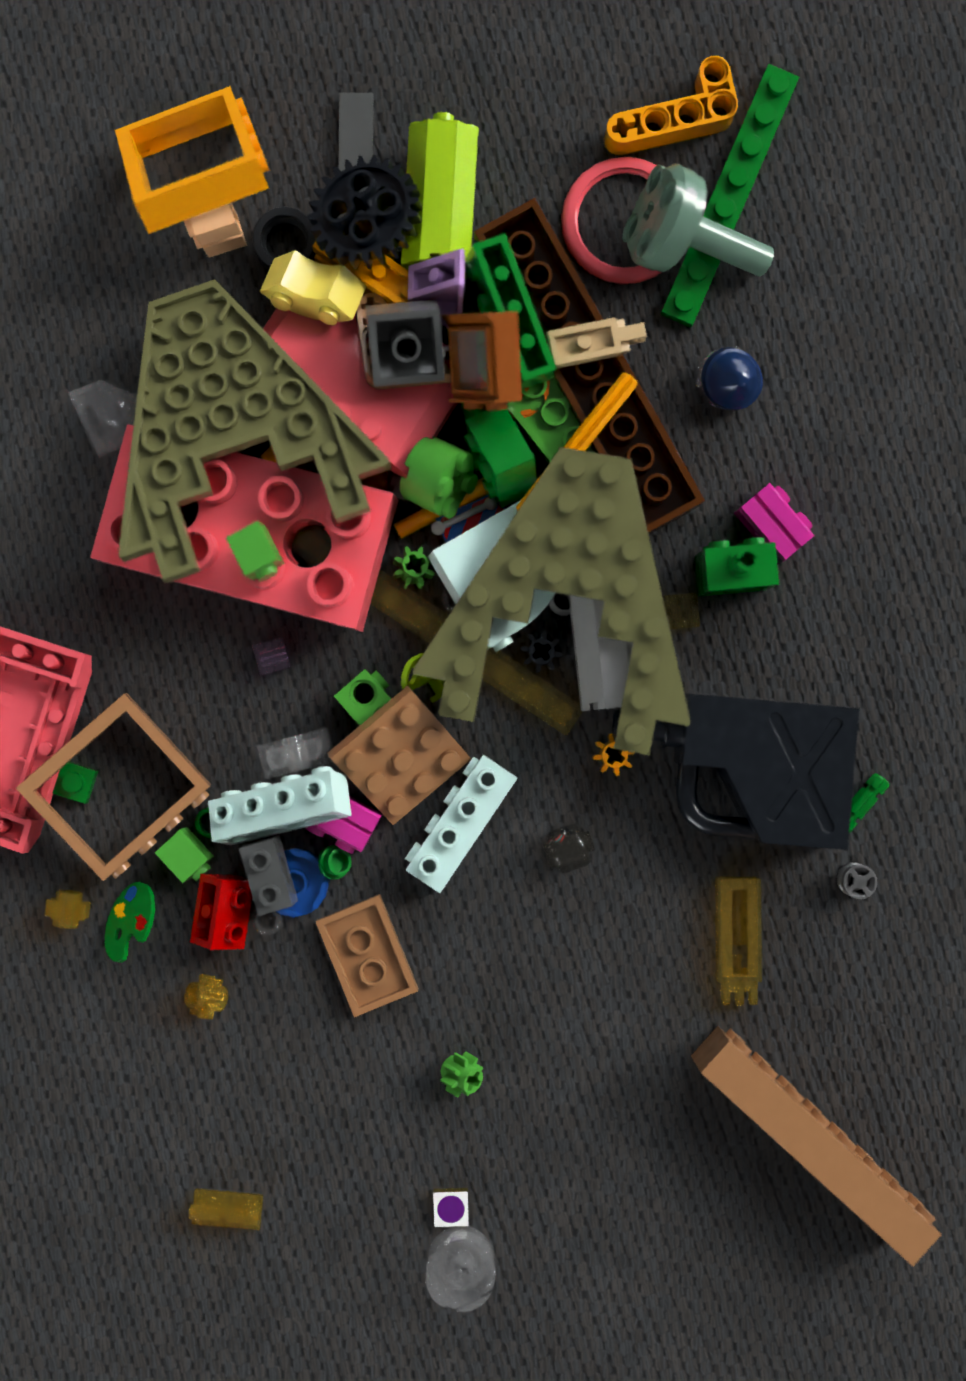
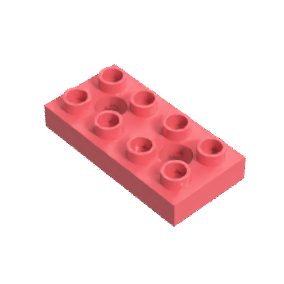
M127 424L90 558L162 578L154 552L123 562L118 554L134 427ZM237 452L203 463L214 495L197 501V517L193 524L187 527L201 572L173 582L363 632L399 501L397 497L391 492L362 485L371 512L337 524L320 474L295 467L281 471L276 462ZM256 521L267 527L285 563L277 568L278 573L264 581L252 580L244 575L226 539L229 535ZM319 525L325 527L324 530L331 539L329 555L317 566L310 568L299 567V562L292 554V543L295 536L308 526Z

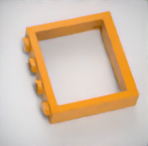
M230 86L115 130L134 205L149 234L269 188L263 174L269 171V167L242 97L235 99ZM228 125H234L244 156L159 189L151 190L143 162L144 157Z

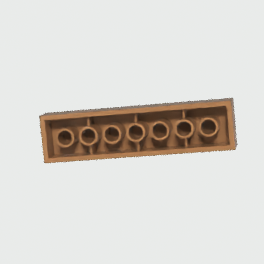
M717 1026L691 1055L699 1071L908 1263L914 1266L942 1235L932 1224L936 1218L911 1192H907L899 1185V1182L887 1170L881 1169L858 1144L855 1145L841 1128L833 1121L830 1122L808 1098L804 1100V1097L796 1091L797 1089L784 1076L780 1075L776 1079L778 1074L761 1055L755 1051L751 1056L752 1050L731 1028L725 1032Z

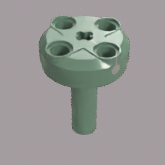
M658 164L653 168L633 212L625 224L622 236L623 241L627 243L632 261L635 264L659 272L671 269L683 257L687 249L691 247L760 277L769 269L773 261L774 249L767 244L703 217L706 203L705 181L693 170L680 164H672L668 167Z

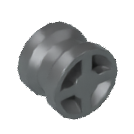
M857 862L848 863L839 870L837 884L840 890L850 897L866 899L875 892L877 877L875 872L867 866Z

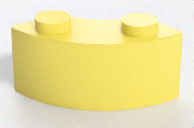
M294 250L274 258L260 292L269 298L271 304L279 310L292 311L311 319L320 320L328 325H335L337 322L353 320L367 286L344 265L321 264L306 258Z

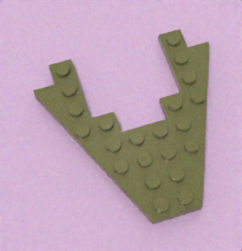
M560 447L414 667L413 674L445 680L438 715L475 722L494 618L529 624L535 589L604 601L598 637L633 643L614 749L649 755L656 720L690 726V717L632 460Z

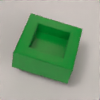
M69 762L60 770L52 794L87 804L98 771Z

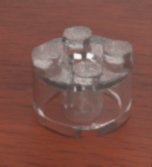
M455 1226L444 1230L433 1240L428 1249L425 1281L430 1296L438 1305L444 1308L447 1306L457 1309V1312L472 1311L488 1300L496 1277L495 1253L490 1241L483 1233L472 1226Z

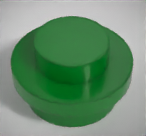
M336 845L325 847L319 854V870L328 879H340L351 868L350 854Z

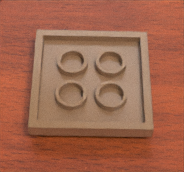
M408 685L328 752L330 759L393 825L471 760L466 751Z

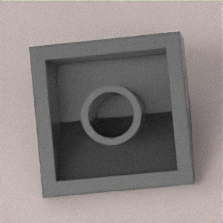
M436 300L365 306L374 387L445 381L440 308Z

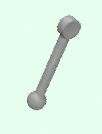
M488 497L483 504L447 521L434 522L431 526L432 532L435 535H442L446 528L486 509L494 510L498 504L496 498L489 499Z

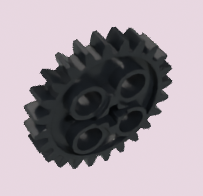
M362 155L359 156L355 166H352L351 162L347 159L345 160V170L342 172L337 167H332L335 177L330 179L323 176L322 180L326 187L324 189L314 188L313 190L319 200L309 201V205L314 212L308 215V219L312 224L310 231L320 249L325 251L330 260L336 258L342 266L349 261L355 270H357L361 261H364L367 268L371 269L373 260L377 258L382 266H384L386 262L385 255L388 253L397 259L398 253L395 248L401 246L408 249L409 245L405 237H416L417 233L413 225L422 222L418 211L423 209L419 200L420 193L416 185H414L411 175L409 173L405 174L400 164L393 167L389 158H386L380 165L376 155L372 156L369 164L365 163ZM368 187L365 191L360 192L363 188ZM394 206L391 210L385 211L388 207ZM346 213L342 218L337 219L339 215ZM371 232L368 237L361 239L364 234Z

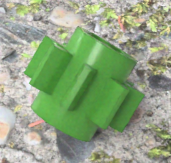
M406 546L403 550L404 559L395 557L393 560V564L400 567L394 573L393 578L398 579L401 577L405 582L404 589H407L410 584H416L419 589H422L424 586L423 577L432 579L435 574L432 570L428 569L431 562L423 554V547H420L418 551L411 552ZM409 562L413 566L420 565L421 568L417 574L413 569L407 570Z
M465 1052L463 1056L458 1053L449 1056L441 1067L442 1078L440 1082L447 1085L445 1090L457 1098L461 1092L469 1096L477 1091L483 1080V1067L477 1064L478 1058L468 1052Z

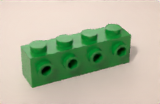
M506 233L472 244L466 258L467 261H465V271L471 283L475 282L480 294L477 295V302L481 313L518 311L521 389L549 380L557 368Z

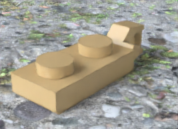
M616 317L546 332L548 347L556 368L621 356L624 353L630 352L629 345L645 342L647 337L644 322L625 326L624 319L616 320Z

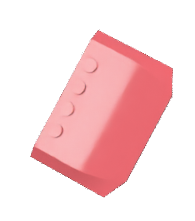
M276 308L263 328L389 459L392 468L389 470L404 478H407L409 467L404 464L411 450L421 439L437 437L458 404L449 402V399L453 398L451 383L392 389H375L371 387L365 379L356 314L353 320L328 325L320 320ZM445 360V364L450 368V360Z
M1 626L0 846L23 854L29 853L40 837L45 819L20 794L16 787L71 740L91 678L92 656ZM60 770L37 790L49 804L53 797L52 793Z

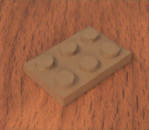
M380 894L315 921L354 1017L418 992L419 988Z

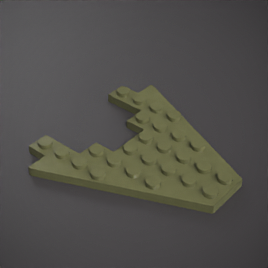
M215 279L148 302L118 554L120 559L126 562L154 552L162 579L166 584L201 572L180 507L214 495L203 463L268 440L271 442L281 471L315 460L337 524L371 512L360 479L392 469L389 459Z

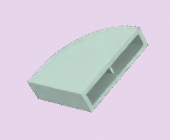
M520 501L436 548L428 555L429 561L455 604H457L518 512L516 506ZM535 589L529 623L545 609L553 598L554 592ZM494 618L488 649L493 647L495 652L513 643L510 636L528 624Z

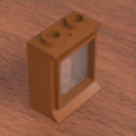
M518 311L440 315L449 326L448 339L453 398L449 399V402L463 403L464 409L485 408L486 404V410L508 409L507 402L522 401Z

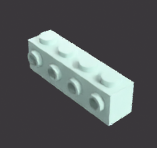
M484 754L479 760L473 756L462 773L467 776V779L461 788L456 785L452 787L443 801L448 807L441 817L435 813L424 829L429 834L422 845L415 842L405 857L410 862L406 871L438 893H441L518 779L517 776Z
M318 767L311 770V775L303 777L301 775H288L282 777L281 782L276 784L257 783L251 785V790L245 792L239 790L221 793V798L208 801L212 842L231 846L350 817L352 815L347 776L333 771L332 767Z

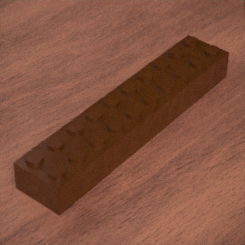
M535 198L474 231V244L506 233L546 342V332L603 320ZM623 354L607 359L557 368L554 372L555 380L563 395L569 401L571 409L580 425L622 373H628L637 381V387L594 439L591 446L598 454L632 460L648 535L693 511L705 502L704 497Z

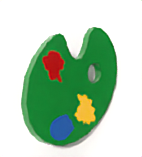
M141 882L130 884L122 891L111 909L105 930V948L107 955L114 962L123 963L126 961L129 941L132 936L138 942L144 943L150 934L155 914L154 893L148 884ZM122 930L121 937L118 939L119 931Z

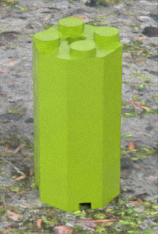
M438 112L433 115V119L411 122L409 126L406 174L409 173L411 175L414 185H416L420 193L419 200L423 209L418 211L422 222L413 225L417 236H406L405 239L409 248L402 247L401 266L408 271L410 265L458 249L465 251V261H467L466 258L472 246L479 128L472 124H465L454 120V116L450 113ZM466 271L464 274V279L468 278L466 275Z

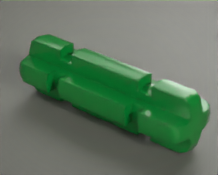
M873 774L866 782L868 786L866 788L862 787L852 798L849 833L858 825L856 820H862L879 800L877 798L878 794L882 796L889 788L890 784L881 775Z

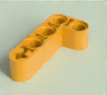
M720 56L705 58L700 65L695 80L696 95L614 114L609 119L604 136L606 149L614 155H626L727 130L738 108V99L728 62ZM713 75L717 77L719 81L710 82L705 78V76ZM720 107L726 111L727 115L720 116L713 111V108ZM688 115L694 122L685 123L679 116ZM656 123L661 127V130H649L646 124ZM615 131H620L621 134H622V136H626V137H625V138H621L620 133H617V132L615 133Z

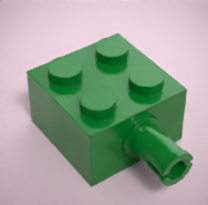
M462 403L460 410L466 417L465 421L468 434L464 435V440L474 458V471L480 470L484 477L482 484L489 499L495 497L501 508L522 499L537 480L535 459L508 409L486 411L484 408L464 409V404Z
M764 537L744 539L743 543H739L737 546H730L729 541L710 542L708 546L703 547V550L694 556L698 597L766 591L779 585L775 542L765 543Z

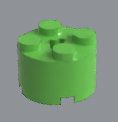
M434 436L433 439L428 437L421 439L411 450L404 464L409 467L407 478L401 476L400 492L404 499L448 519L453 518L466 493H472L478 482V476L474 474L473 455L467 450Z

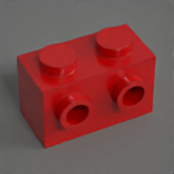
M200 874L190 943L209 950L244 949L248 932L251 901L253 899L247 878L231 874Z

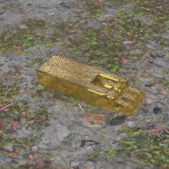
M715 876L716 980L721 982L722 1005H730V992H735L736 1005H744V991H748L749 1005L758 1004V982H762L761 878L758 876ZM732 945H747V968H741L742 954H732Z

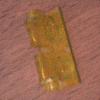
M195 1188L194 1203L191 1204L189 1209V1219H192V1224L260 1230L263 1194Z

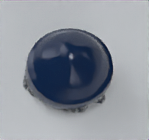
M740 347L721 348L709 352L699 365L696 386L701 388L703 394L709 398V405L734 411L749 407L761 393L763 377L760 367L754 358L741 350Z

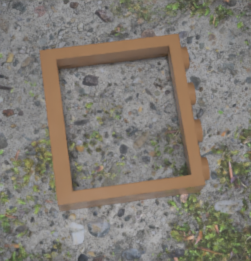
M125 693L18 785L16 789L104 881L110 875L116 879L128 869L131 864L127 860L137 851L142 856L155 845L157 840L154 836L160 830L165 828L169 832L182 821L183 817L180 813L186 807L191 805L195 809L209 796L206 790L211 784L129 694ZM127 712L194 786L105 864L37 790Z

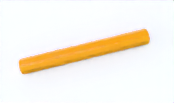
M622 373L563 448L586 451L637 387V381L628 373ZM540 477L536 480L533 486L517 504V511L520 509V507L522 506V504L524 503V501L526 500V498L528 497V495L530 494V492L532 491Z

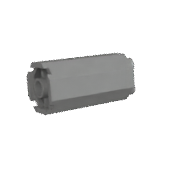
M568 595L581 711H590V703H593V710L621 707L633 643L598 637L604 601Z

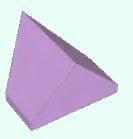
M458 249L410 265L407 300L411 302L436 300L440 308V315L462 314L465 251ZM440 316L441 324L448 329V324Z

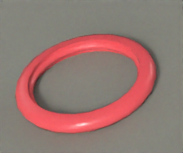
M633 157L610 158L594 164L584 171L571 185L563 203L561 215L562 234L571 255L591 275L606 282L632 284L646 281L662 273L639 265L634 267H618L600 261L583 243L578 225L580 205L592 186L602 179L615 174L628 173L648 179L651 171L656 166L655 164Z

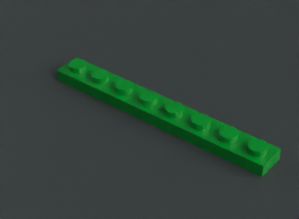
M768 64L703 217L734 230L799 80V76ZM689 247L660 315L692 328L721 260Z

